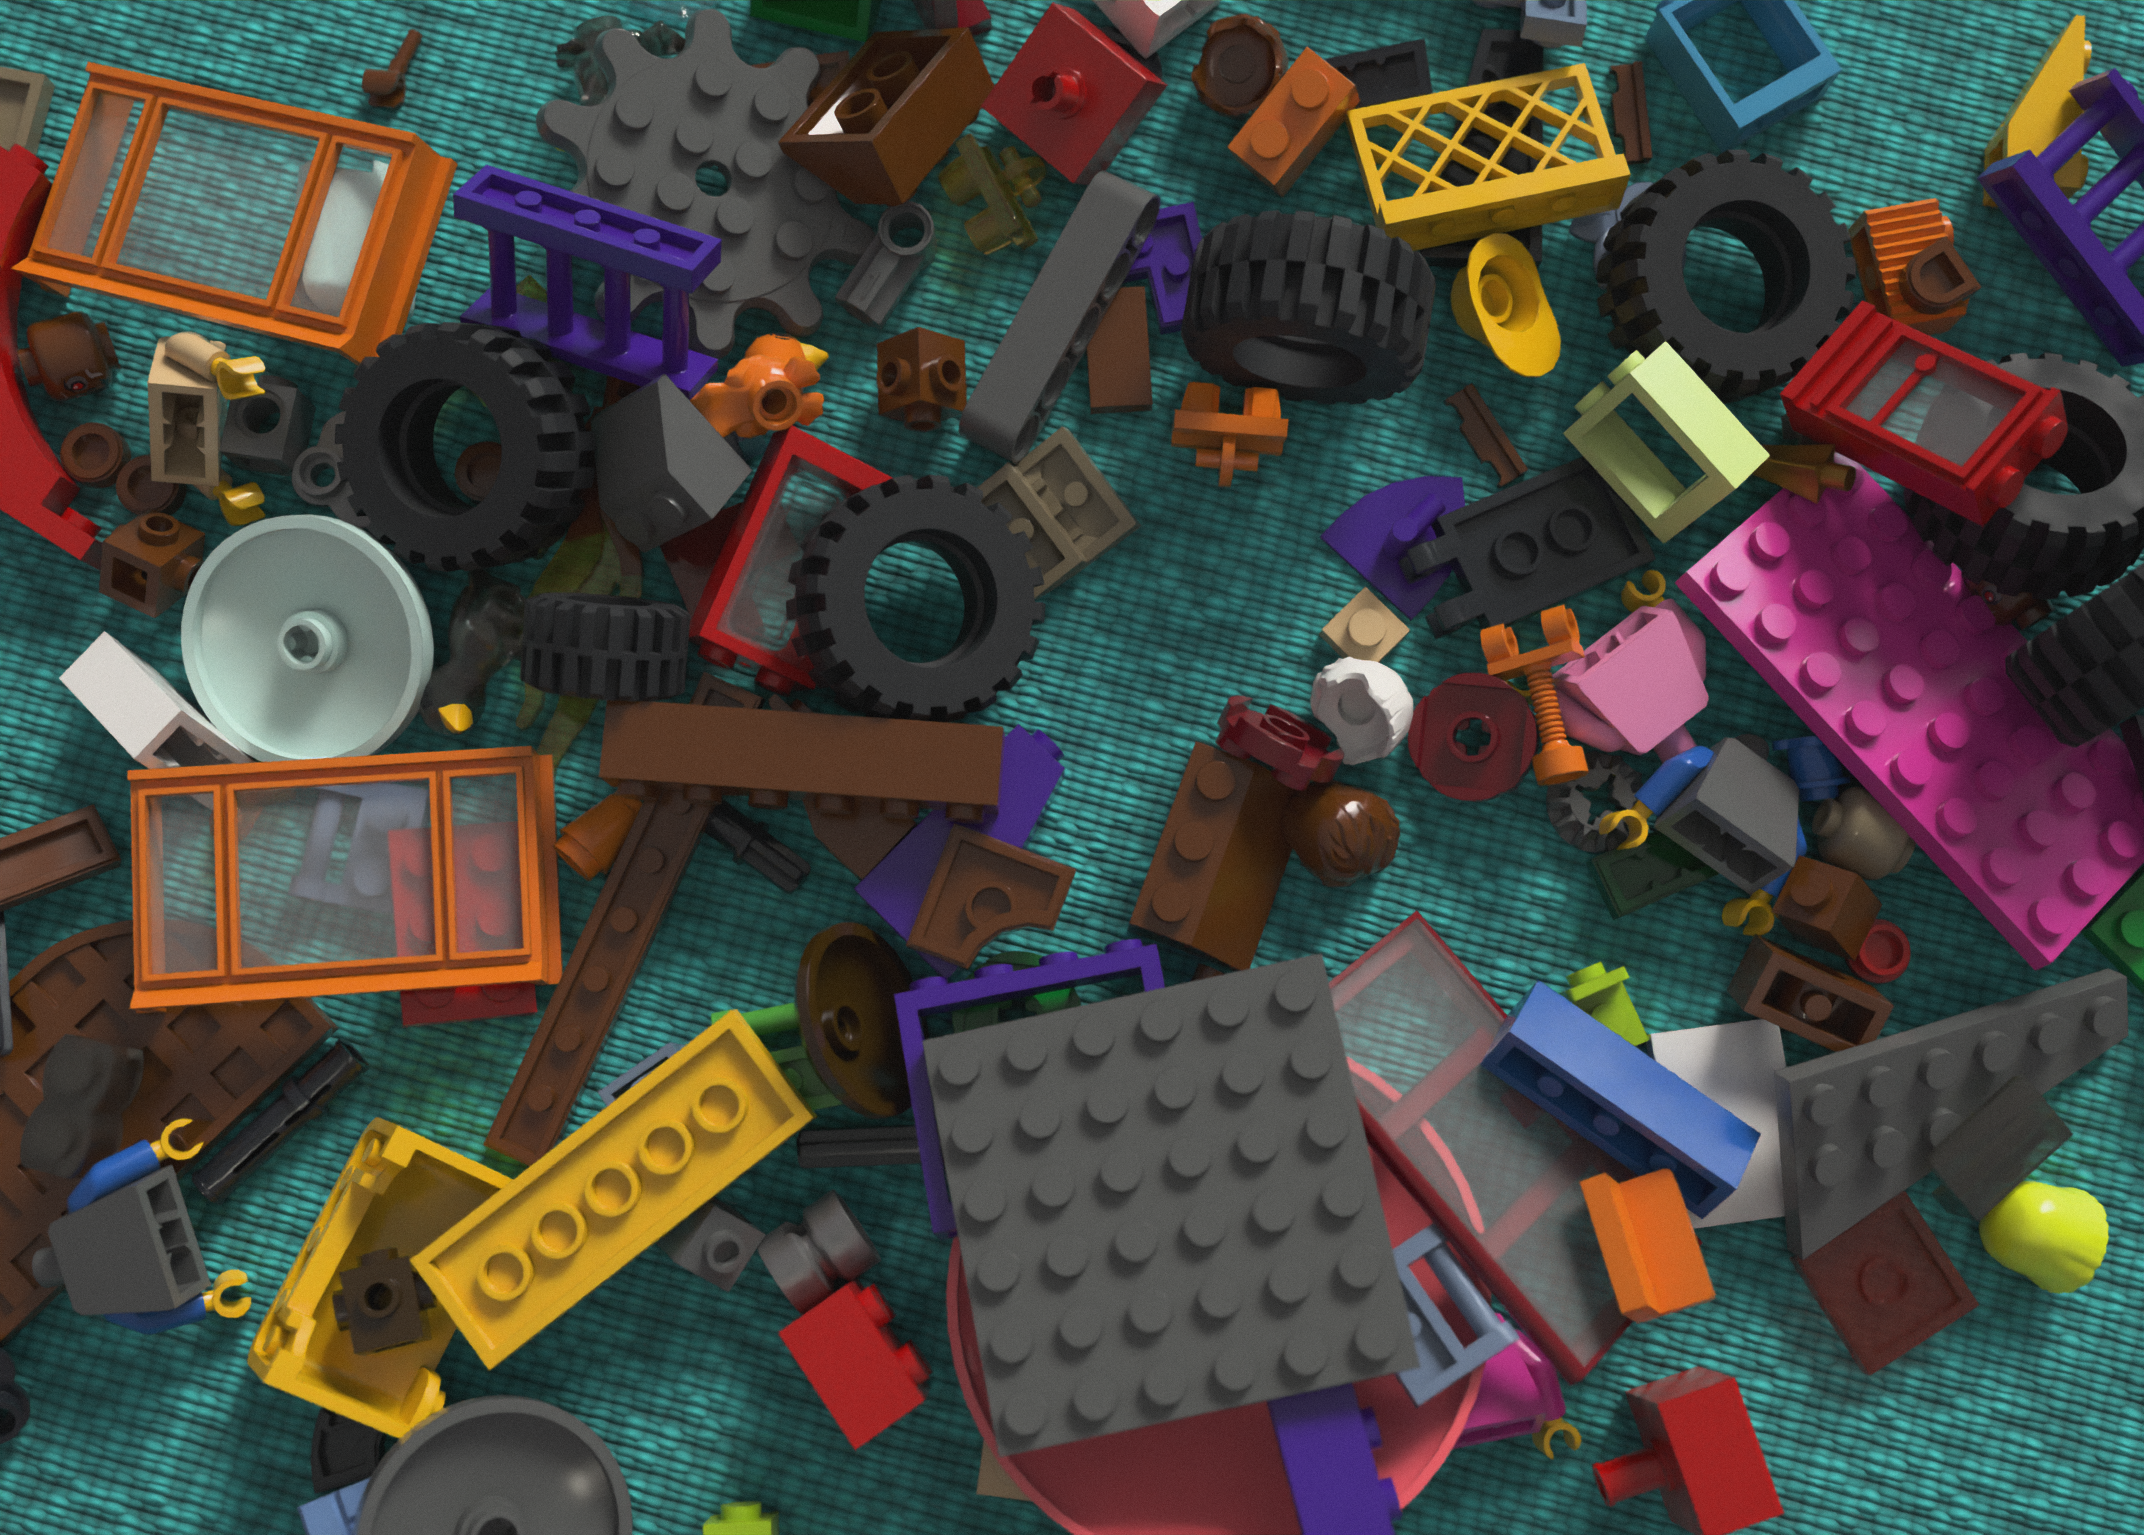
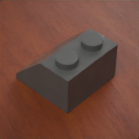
M665 373L598 412L591 420V431H596L597 450H594L600 508L613 520L619 533L625 539L634 543L643 553L712 520L752 471Z

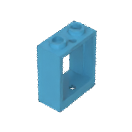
M1662 0L1655 8L1657 15L1644 38L1722 153L1737 147L1822 98L1842 71L1794 0ZM1740 1L1789 73L1734 104L1685 31Z

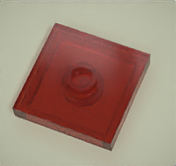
M1905 1190L1806 1259L1802 1260L1796 1255L1789 1258L1863 1374L1872 1375L1979 1306V1303Z

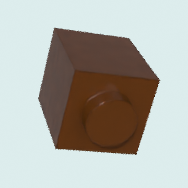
M1799 855L1771 912L1796 941L1855 961L1882 904L1857 873Z

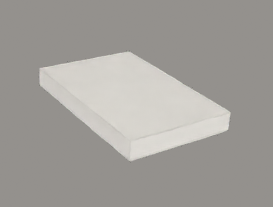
M1759 1019L1648 1034L1649 1040L1646 1041L1649 1057L1761 1133L1737 1190L1703 1219L1687 1209L1693 1229L1785 1216L1774 1072L1787 1068L1779 1026Z

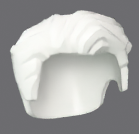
M1352 657L1338 658L1335 663L1325 666L1313 681L1310 696V706L1313 715L1337 737V745L1345 753L1342 760L1344 764L1356 765L1376 758H1385L1402 742L1408 733L1413 718V699L1401 677L1387 666L1375 661L1358 660Z

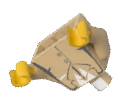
M184 331L171 337L159 338L148 378L152 481L192 484L210 500L219 499L222 513L227 523L231 526H241L265 518V513L259 507L260 504L265 502V497L257 483L250 482L232 488V477L221 468L223 454L219 451L227 417V399L234 400L264 395L265 391L257 385L254 374L265 372L264 363L257 356L231 360L227 353L226 344L220 341L209 340L206 336L193 331Z

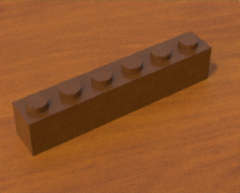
M607 700L599 777L611 787H618V797L634 800H656L657 790L683 792V801L703 805H721L723 795L747 796L749 797L748 806L762 809H787L789 799L814 801L813 810L822 813L852 814L854 804L880 806L879 815L884 817L919 818V809L945 811V820L979 824L984 823L985 814H999L1005 733L1004 727L649 701Z

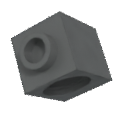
M261 375L256 383L265 391L264 395L230 400L219 451L242 470L291 477L297 457L308 449L316 407L297 389L298 385L282 377ZM280 413V420L277 426L267 433L259 434L262 421L271 414Z
M714 1197L657 1241L656 1244L676 1264L729 1293L765 1237V1234L736 1208Z

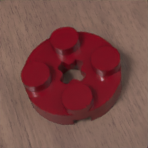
M1463 673L1446 679L1442 682L1443 684L1434 688L1428 696L1422 698L1413 711V718L1408 731V747L1416 767L1419 768L1423 777L1431 783L1430 785L1448 797L1468 802L1493 800L1517 789L1521 785L1524 777L1533 767L1531 758L1538 754L1540 741L1537 719L1531 709V705L1523 695L1504 680L1495 676L1482 673ZM1471 720H1481L1482 730L1491 734L1490 744L1481 746L1478 755L1468 756L1467 746L1457 742L1458 730H1469Z
M1236 695L1228 699L1217 721L1221 731L1215 741L1223 750L1243 759H1249L1251 755L1273 767L1271 775L1277 781L1296 790L1305 791L1310 780L1317 782H1330L1333 780L1345 753L1341 748L1331 753L1326 750L1332 738L1301 717L1270 704L1264 715L1248 709L1253 698Z

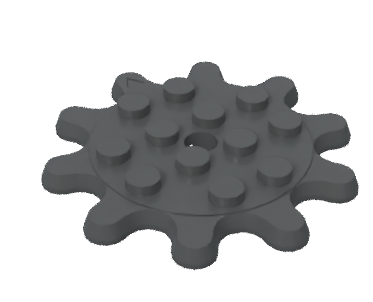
M702 9L691 15L686 23L684 49L678 56L669 59H662L651 55L625 29L611 28L603 31L597 37L593 50L594 58L604 72L608 82V93L605 99L599 104L590 107L580 106L560 99L551 100L542 105L536 115L535 125L541 138L551 146L562 149L571 155L577 164L578 180L570 191L722 239L720 264L692 294L689 293L688 343L692 351L718 360L727 356L734 345L736 319L742 312L755 308L771 313L788 334L795 337L813 335L821 327L824 319L823 308L810 286V273L813 266L826 259L838 260L847 265L856 266L875 237V233L869 225L853 218L843 210L838 202L837 190L785 155L778 144V141L808 108L809 95L817 86L821 77V67L817 57L806 48L793 47L786 49L780 54L775 63L767 68L752 67L740 60L734 52L731 26L726 17L714 9ZM713 165L719 167L718 171L726 179L728 191L722 196L717 197L703 193L696 184V171L706 167L712 168ZM631 274V322H633L645 307L651 303L663 302V287L657 282ZM603 281L595 294V307L598 314L605 321Z

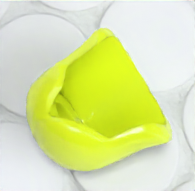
M2036 1181L2012 1183L1997 1190L1983 1205L1982 1218L1978 1226L1983 1247L1990 1256L2004 1267L2026 1276L2041 1289L2057 1294L2072 1293L2093 1280L2095 1270L2102 1264L2109 1239L2107 1215L2103 1205L2088 1192L2077 1188H2061Z

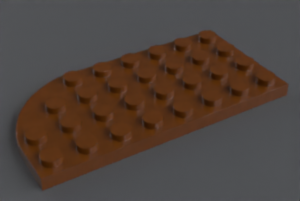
M165 919L166 973L218 970L217 929L180 920ZM133 920L101 925L66 938L36 956L9 981L13 1051L9 1056L0 1058L1 1348L9 1343L66 1288L65 1284L49 1288L42 1287L33 1275L32 1260L34 1254L39 1249L52 1246L48 1234L49 1224L68 1214V1196L92 1166L144 1139L149 1144L161 1139L163 1131L169 1124L175 1120L187 1118L193 1121L172 1131L170 1135L171 1145L179 1151H187L204 1141L200 1151L189 1159L177 1160L168 1157L159 1162L160 1169L172 1165L177 1181H179L339 1029L311 998L167 1008V1012L136 1014V1010L129 1009L134 993ZM241 939V968L279 965L260 948Z

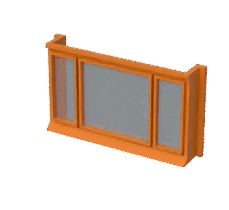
M87 62L85 71L90 74L28 257L11 269L41 285L40 289L47 293L68 297L72 287L337 352L357 366L364 357H379L376 352L379 343L393 334L402 335L458 165L453 159L440 156L419 136L412 132Z
M532 746L127 770V780L130 781L134 944V993L129 1009L136 1010V1014L167 1012V1008L524 982H531L537 986L558 985L563 975L558 854L553 848V845L557 842L554 759L552 754L538 755Z

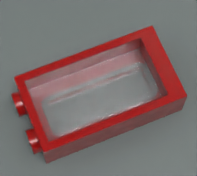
M793 425L784 430L774 432L690 620L689 641L700 646L697 656L727 670H732L735 663L757 673L754 679L755 684L781 696L789 697L792 690H814L816 684L808 673L815 667L808 655L797 656L791 640L800 637L797 620H787L786 601L795 598L796 585L787 582L791 565L801 560L804 551L799 545L810 529L822 523L823 514L836 504L850 498L853 494L872 485L883 483L892 477Z

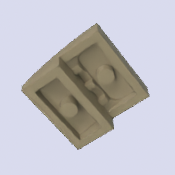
M1064 426L1027 454L1020 462L1015 465L1008 462L977 487L983 491L981 503L987 507L999 502L1012 514L1011 520L1006 524L1012 534L1025 531L1034 547L1024 554L1030 569L1041 566L1044 585L1034 587L1035 600L1072 578L1141 527V524L1070 430Z

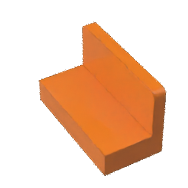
M1664 1168L1622 1183H1617L1606 1173L1579 1181L1621 1314L1640 1324L1710 1302L1715 1298V1292L1677 1179L1670 1169Z

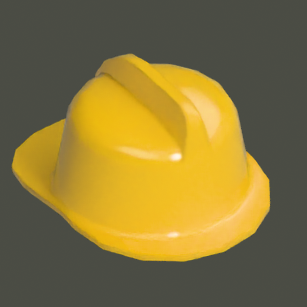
M1492 233L1478 240L1469 254L1467 266L1458 271L1452 285L1450 299L1451 310L1455 320L1465 334L1491 348L1495 357L1509 370L1523 377H1541L1551 371L1558 361L1561 338L1556 319L1542 288L1533 257L1520 241L1508 234Z

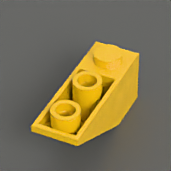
M2076 15L2048 47L1986 146L1984 171L1993 162L2029 149L2037 157L2084 112L2069 90L2076 83L2084 80V75L2091 59V43L2085 40V16ZM2082 148L2054 174L2055 183L2068 200L2082 189L2087 178L2088 157L2082 154ZM1983 188V206L1998 207Z

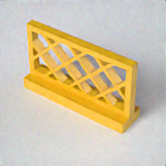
M1585 63L1348 110L1346 113L1345 122L1376 227L1383 229L1385 235L1390 238L1399 237L1410 244L1412 251L1484 237L1492 233H1503L1619 209L1631 175L1624 153L1615 154ZM1574 87L1579 105L1570 116L1542 102L1548 91ZM1504 100L1523 111L1510 128L1483 114L1489 103ZM1445 112L1461 120L1463 124L1452 140L1423 126L1430 115ZM1532 115L1561 129L1550 148L1520 133ZM1582 116L1584 117L1585 123L1580 121ZM1386 124L1403 133V136L1392 152H1389L1368 141L1365 128ZM1473 127L1501 141V144L1490 160L1461 146ZM1572 135L1592 145L1597 159L1578 163L1558 152L1568 137ZM1413 139L1441 153V156L1430 172L1401 158ZM1510 147L1540 161L1534 172L1520 175L1501 167L1499 163ZM1451 159L1480 173L1473 184L1460 187L1439 178V176ZM1375 162L1382 165L1378 171ZM1391 171L1420 185L1413 196L1386 201L1382 184Z

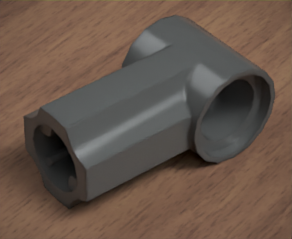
M907 201L898 206H889L882 213L878 223V233L835 296L837 304L848 311L851 316L867 326H872L879 330H882L918 273L925 270L933 262L937 253V240L930 213L922 205L912 201ZM905 228H914L924 234L923 239L911 248H902L892 242L894 236Z

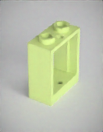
M1666 341L1646 359L1636 350L1607 376L1615 387L1610 389L1603 381L1600 382L1574 406L1582 416L1563 433L1663 544L1733 492L1770 456ZM1631 393L1635 395L1706 473L1687 489L1684 488L1613 410Z

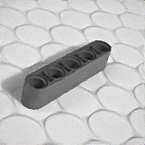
M1104 170L1098 172L1093 177L969 398L959 422L958 431L961 437L1013 463L1020 462L1027 455L1150 235L1159 214L1161 203L1158 195Z

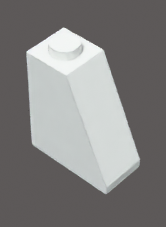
M105 631L59 677L135 760L149 769L256 763L250 755L237 748L219 732L203 712L147 661ZM213 793L190 795L214 811Z

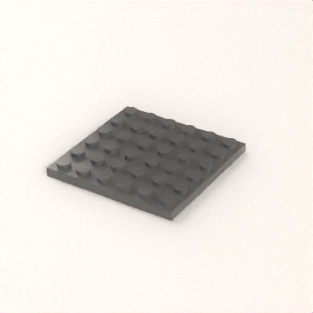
M1322 953L922 1041L999 1457L1030 1452L1420 1368Z

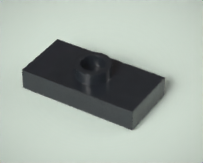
M1424 38L1324 59L1355 84L1361 101L1354 109L1433 94Z

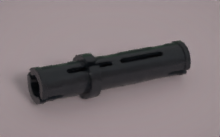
M339 1038L335 1045L302 1076L292 1075L282 1084L283 1093L251 1123L245 1126L201 1169L196 1170L191 1175L193 1177L192 1182L207 1199L217 1205H222L226 1202L227 1197L265 1162L269 1161L311 1120L319 1122L329 1113L327 1105L357 1077L369 1070L370 1067H368L369 1064L366 1059L348 1041Z

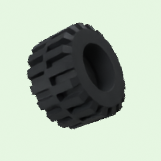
M543 593L525 600L520 680L540 691L588 699L658 701L680 695L685 691L691 614L671 603L634 597L588 593Z

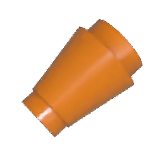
M617 791L614 794H610L561 828L559 832L562 837L553 845L554 850L576 873L587 881H591L599 872L607 874L620 853L642 802L640 800L618 797Z

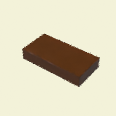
M1145 286L1122 287L1118 290L1086 348L1090 414L1152 411L1153 402Z
M94 804L0 838V912L120 867L121 858Z

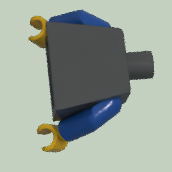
M1741 734L1735 738L1725 737L1711 748L1695 746L1666 760L1633 795L1638 801L1631 809L1610 813L1599 824V833L1602 835L1611 832L1621 819L1626 822L1629 828V836L1617 848V850L1637 847L1645 841L1648 836L1647 819L1652 814L1657 816L1658 818L1654 826L1657 830L1751 895L1750 898L1738 897L1731 899L1726 903L1722 912L1723 923L1726 926L1732 927L1740 926L1746 920L1747 913L1749 912V922L1743 930V935L1754 936L1755 933L1761 936L1772 929L1775 917L1771 912L1772 907L1769 903L1773 896L1779 897L1799 855L1805 856L1807 851V844L1798 817L1799 788L1793 779L1767 762L1770 750L1768 743L1764 739L1752 734Z
M182 1118L175 1120L165 1128L161 1139L151 1144L144 1139L97 1162L68 1196V1214L49 1224L48 1234L52 1246L39 1249L34 1254L32 1260L33 1275L36 1281L45 1288L65 1284L72 1307L79 1314H103L108 1322L141 1334L152 1335L205 1320L206 1312L216 1310L221 1316L237 1318L244 1315L250 1308L251 1297L231 1302L221 1297V1293L226 1288L239 1286L248 1281L247 1274L240 1270H228L221 1273L215 1279L212 1290L201 1293V1291L211 1286L183 1196L173 1166L160 1169L159 1162L168 1157L185 1160L193 1157L200 1151L204 1141L187 1151L175 1149L170 1142L172 1131L177 1127L191 1123L192 1119Z

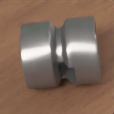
M834 1189L803 1209L802 1224L796 1226L786 1221L767 1234L757 1247L763 1262L782 1292L803 1315L834 1294V1281L840 1277L852 1282L881 1261L875 1246L862 1225Z

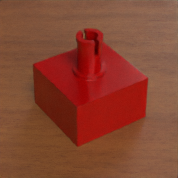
M1052 2L981 107L1072 183L1089 185L1098 172L1108 169L1165 90L1167 84L1075 9Z
M1697 1366L1625 1391L1644 1448L1603 1463L1597 1462L1592 1464L1595 1483L1606 1506L1611 1507L1616 1505L1617 1502L1659 1488L1670 1521L1695 1535H1725L1784 1514L1735 1377Z

